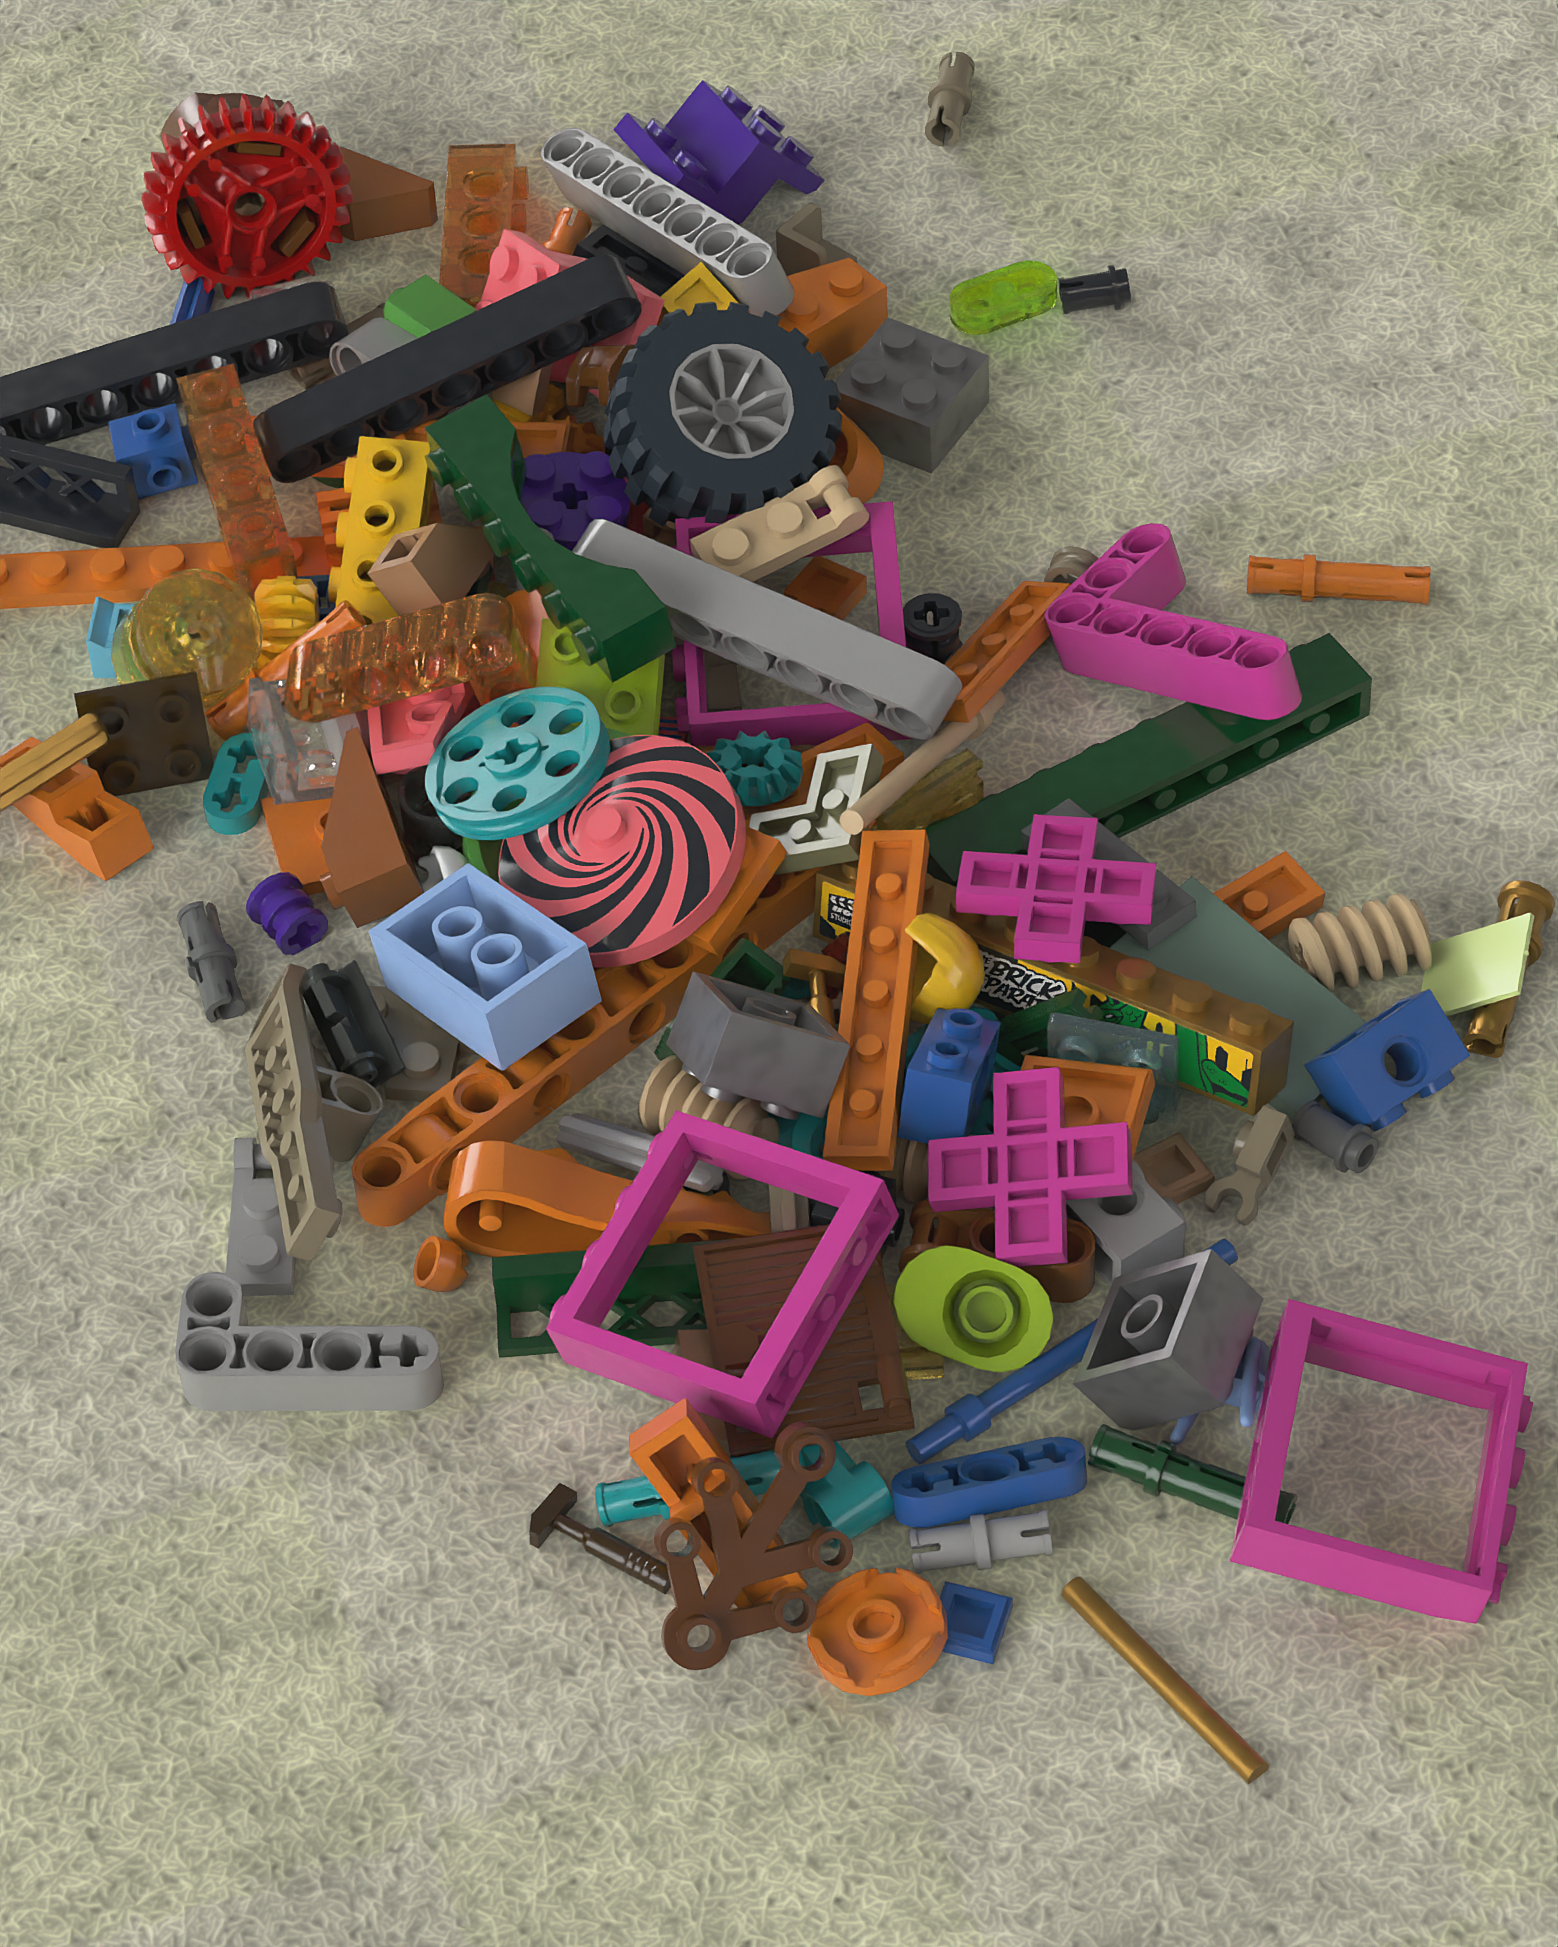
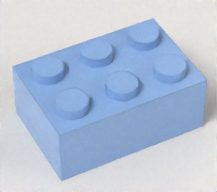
M469 863L369 930L386 988L501 1071L508 1068L602 1001L587 944Z

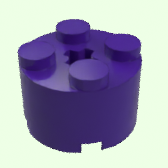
M592 451L586 454L557 452L547 455H529L524 458L527 472L522 491L523 508L539 528L548 530L553 535L555 542L572 551L589 524L595 519H604L628 529L630 499L624 493L627 483L624 478L617 479L614 477L608 462L610 458L608 454Z

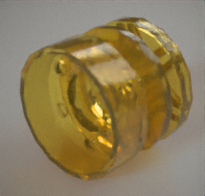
M199 568L173 572L154 585L124 615L113 634L111 660L120 685L196 671L203 710L205 711L249 675L261 654L263 628L256 605L240 585L223 574ZM199 632L202 638L191 639L188 633L195 634Z

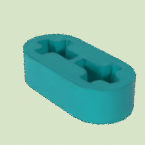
M241 733L232 736L223 742L218 751L203 795L206 821L209 827L217 833L238 835L247 832L256 825L261 816L262 806L260 799L267 798L276 766L272 745L262 735ZM247 756H256L257 759H251L248 762L245 774L239 773L237 763H243ZM234 793L240 794L241 804L235 805L232 812L222 811V809L230 806Z

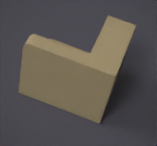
M812 202L808 203L776 230L777 258L787 276L849 257L857 263V257L823 239L821 207Z

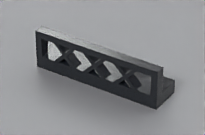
M0 434V456L14 468L0 466V523L98 548H118L140 514L132 466ZM39 466L54 469L66 482L52 479ZM92 479L115 484L117 494L105 492Z

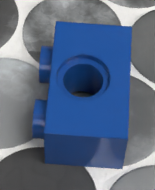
M1428 989L1400 999L1304 1064L1336 1116L1354 1126L1357 1124H1369L1373 1132L1402 1117L1407 1112L1402 1102L1418 1092L1421 1098H1425L1450 1084L1455 1079L1450 1069L1468 1058L1470 1054L1433 993ZM1385 1053L1389 1054L1396 1064L1397 1073L1395 1079L1386 1070L1384 1063Z
M936 1009L907 1067L897 1137L928 1144V1140L968 1137L991 1090L1001 1022L982 1018L978 1013L968 1009Z

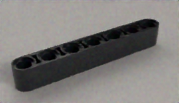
M598 255L267 408L254 419L251 426L252 434L271 476L276 481L294 483L346 460L347 457L357 455L360 436L391 439L576 353L583 347L591 346L623 331L639 318L642 311L641 303L616 257Z
M316 281L304 283L1 376L0 434L46 445L107 426L109 421L138 414L149 409L186 402L329 358L330 348L348 335V329L337 294L333 287L326 283Z

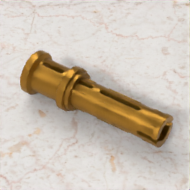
M1517 880L1506 883L1499 892L1497 902L1501 911L1497 923L1530 912L1534 915L1528 949L1529 955L1527 956L1524 972L1525 976L1527 967L1534 964L1541 955L1543 949L1540 937L1543 923L1549 920L1553 914L1555 900L1551 893L1541 885L1530 881ZM1519 995L1474 1008L1468 1030L1463 1039V1044L1467 1045L1466 1049L1468 1052L1493 1058L1502 1056Z

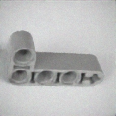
M221 1272L203 1273L193 1278L184 1289L175 1353L184 1396L191 1405L198 1409L208 1411H407L424 1409L433 1404L442 1394L444 1381L438 1343L433 1334L422 1327L249 1326L241 1286L232 1276Z

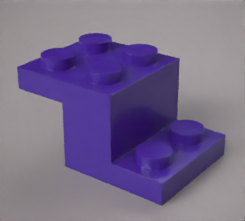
M702 80L666 126L655 118H652L647 124L627 112L613 129L652 173L738 225L744 222L778 179L806 195L816 191L825 181L809 164L814 155L791 136L785 138L780 133L784 129L785 124L762 105H759L755 111L752 110L753 105L729 85L723 91H720Z

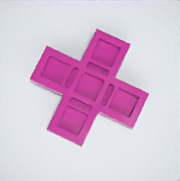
M1034 814L1028 855L963 851L956 890V912L987 916H1018L1014 938V959L1080 963L1086 921L1151 925L1156 889L1157 863L1096 860L1098 818Z
M1059 1067L993 1073L994 1134L928 1140L929 1203L934 1212L995 1207V1254L997 1260L1016 1267L1067 1263L1066 1200L1133 1195L1131 1131L1127 1122L1065 1128L1064 1077Z

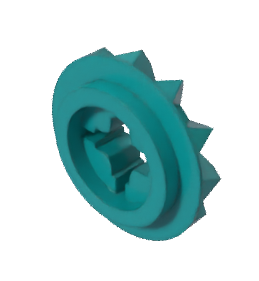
M766 730L757 737H748L742 731H739L735 741L717 739L715 749L705 753L725 774L739 797L742 806H763L781 801L791 795L802 781L801 752L791 749L788 738L771 740ZM744 763L748 764L745 768L742 767ZM763 763L764 767L760 768L757 765Z

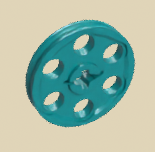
M536 687L516 691L497 698L473 711L447 733L428 763L425 775L426 793L444 825L458 835L476 840H499L519 836L541 828L561 817L591 791L601 777L609 759V733L593 703L579 692L562 687ZM526 715H533L531 719L523 725L510 728L511 725L519 718H522ZM581 722L575 730L567 734L558 735L566 726ZM481 749L477 753V755L472 757L471 759L463 762H458L459 759L469 751ZM571 764H578L575 767V769L569 772L568 774L560 777H554L555 774L565 766ZM470 791H476L470 799L462 803L453 804L461 795ZM525 798L522 804L515 809L501 812L510 802Z

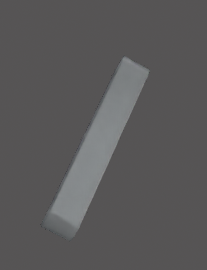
M567 128L557 132L544 143L541 149V158L565 198L582 211L684 275L702 262L738 303L749 306L748 313L762 317L766 310L774 315H778L792 303L795 296L794 288L772 247L761 238L582 129Z
M604 519L593 520L572 550L577 555L606 565L636 570L666 606L673 636L909 738L919 741L932 739L961 692L962 683L955 672L932 658Z

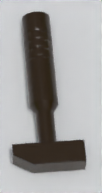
M559 1483L531 1514L530 1545L539 1549L553 1530L556 1529L582 1543L587 1553L626 1572V1574L633 1576L635 1579L661 1593L666 1594L671 1588L665 1562L645 1553L600 1527L589 1528L566 1516L577 1502V1492Z

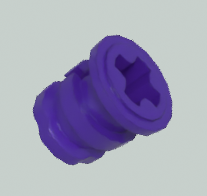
M280 872L267 877L255 887L246 902V912L249 918L259 925L263 924V930L270 938L275 940L278 948L285 955H295L320 942L328 930L326 916L320 909L314 908L313 900L306 892L302 891L303 886L300 880L290 872Z

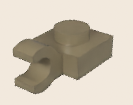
M1263 1105L1255 1123L1249 1120L1245 1122L1233 1148V1157L1237 1158L1235 1162L1237 1171L1231 1176L1216 1180L1208 1188L1205 1195V1206L1208 1211L1215 1213L1226 1197L1238 1196L1243 1199L1242 1206L1236 1216L1238 1223L1246 1226L1254 1220L1258 1213V1202L1263 1189L1267 1190L1274 1179L1295 1135L1286 1114Z

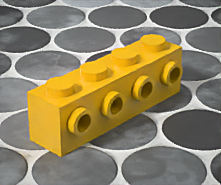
M360 436L357 458L347 457L344 491L345 493H351L349 512L340 511L338 515L336 545L339 548H344L341 567L332 566L328 598L329 602L336 603V607L344 600L350 602L367 622L366 625L370 629L369 632L406 626L367 573L393 535L428 525L434 477L425 460V455L431 453L429 442ZM368 633L341 651L338 656L330 661V664L350 665L357 669L363 680H365L364 668L374 666Z

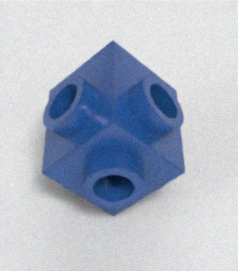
M176 403L145 410L138 414L108 422L116 463L132 466L138 500L198 483L194 459L203 457L200 439L194 423L183 425Z

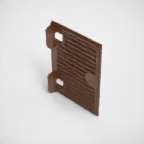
M830 1224L693 1246L715 1370L740 1379L742 1378ZM880 1250L774 1437L769 1438L724 1421L730 1457H741L775 1450L779 1434L787 1426L796 1422H810L817 1425L830 1435L833 1442L915 1429L911 1398L903 1359L900 1355ZM880 1384L883 1407L863 1410L858 1388ZM810 1443V1444L805 1445L804 1447H806V1446H812V1445H818V1444H816V1443Z

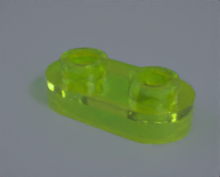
M1026 260L963 281L956 285L950 293V320L962 332L981 335L1041 315L1049 311L1056 304L1057 275L1045 263Z

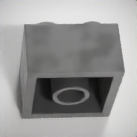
M887 317L835 380L841 398L837 407L864 431L878 447L882 455L932 474L989 403V355Z
M694 971L692 972L666 1043L683 1062L682 1069L697 1077L702 1083L701 1090L707 1095L729 1103H738L740 1096L761 1101L760 1106L766 1111L792 1120H796L800 1112L820 1118L824 1117L850 1048V1044L810 1004Z
M1212 1249L1116 1277L1105 1300L1073 1385L1119 1427L1132 1431L1222 1407L1233 1390L1235 1374L1245 1347L1252 1339L1254 1333L1253 1326L1264 1298Z

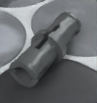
M203 901L190 903L179 911L177 919L188 949L189 957H186L185 960L189 977L197 982L200 989L206 1019L211 1023H215L218 1019L215 1011L216 1008H218L222 1020L242 1016L246 1006L234 974L237 959L234 949L226 943L223 937L217 908L210 902L207 903L205 909Z

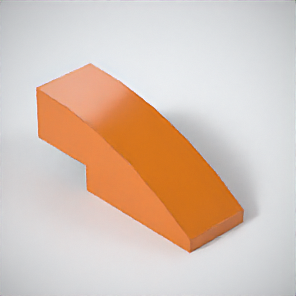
M31 736L0 757V769L42 742ZM80 762L13 804L85 869L104 881L109 880L154 849L139 809L106 792L97 771Z
M685 1397L629 1435V1454L670 1508V1518L684 1519L698 1531L701 1547L697 1555L715 1577L718 1569L702 1497L695 1492L691 1484V1475L694 1467L705 1458L716 1457L724 1460L735 1470L738 1477V1486L735 1494L732 1496L740 1534L759 1505V1502L710 1429ZM714 1469L705 1476L704 1488L707 1492H715L723 1486L725 1482L724 1471L722 1469ZM679 1530L688 1541L687 1531ZM778 1532L767 1549L785 1545ZM799 1571L743 1587L734 1604L737 1608L771 1601L774 1594L780 1589L794 1586L804 1590L808 1588V1582L802 1572Z

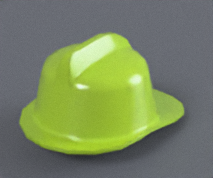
M944 1245L924 1250L907 1263L896 1281L893 1303L898 1323L911 1340L929 1351L981 1370L1002 1373L1024 1367L1040 1355L1050 1339L1053 1313L1048 1294L1036 1278L1011 1264L967 1248Z

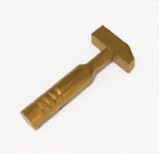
M789 948L782 961L784 976L810 982L811 999L807 1004H810L836 1030L833 1002L827 997L826 985L843 988L846 966L830 956Z

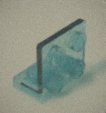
M1056 1012L1050 1015L1047 1025V1057L1153 1069L1155 1087L1144 1124H1152L1156 1121L1175 1123L1185 1088L1178 1086L1179 1038L1177 1036Z

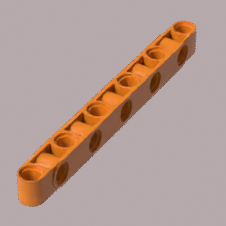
M881 814L869 824L868 831L882 830ZM824 866L772 876L718 955L683 940L665 952L633 964L598 969L594 973L602 999L600 1003L503 1071L481 1057L408 1112L396 1126L362 1150L353 1161L351 1169L358 1211L362 1218L374 1226L388 1227L398 1225L438 1195L441 1196L448 1192L452 1162L461 1150L471 1144L483 1141L514 1142L552 1113L553 1110L557 1109L671 1022L678 1013L693 971L710 976L741 938L750 940L764 951L814 912L816 873Z

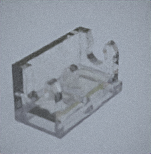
M261 677L249 679L247 727L274 805L332 798L336 773L333 766L337 762L334 754L326 749L316 721L314 706L296 704L285 707L281 705L287 697H301L311 693L308 682L302 679L292 678L262 682Z

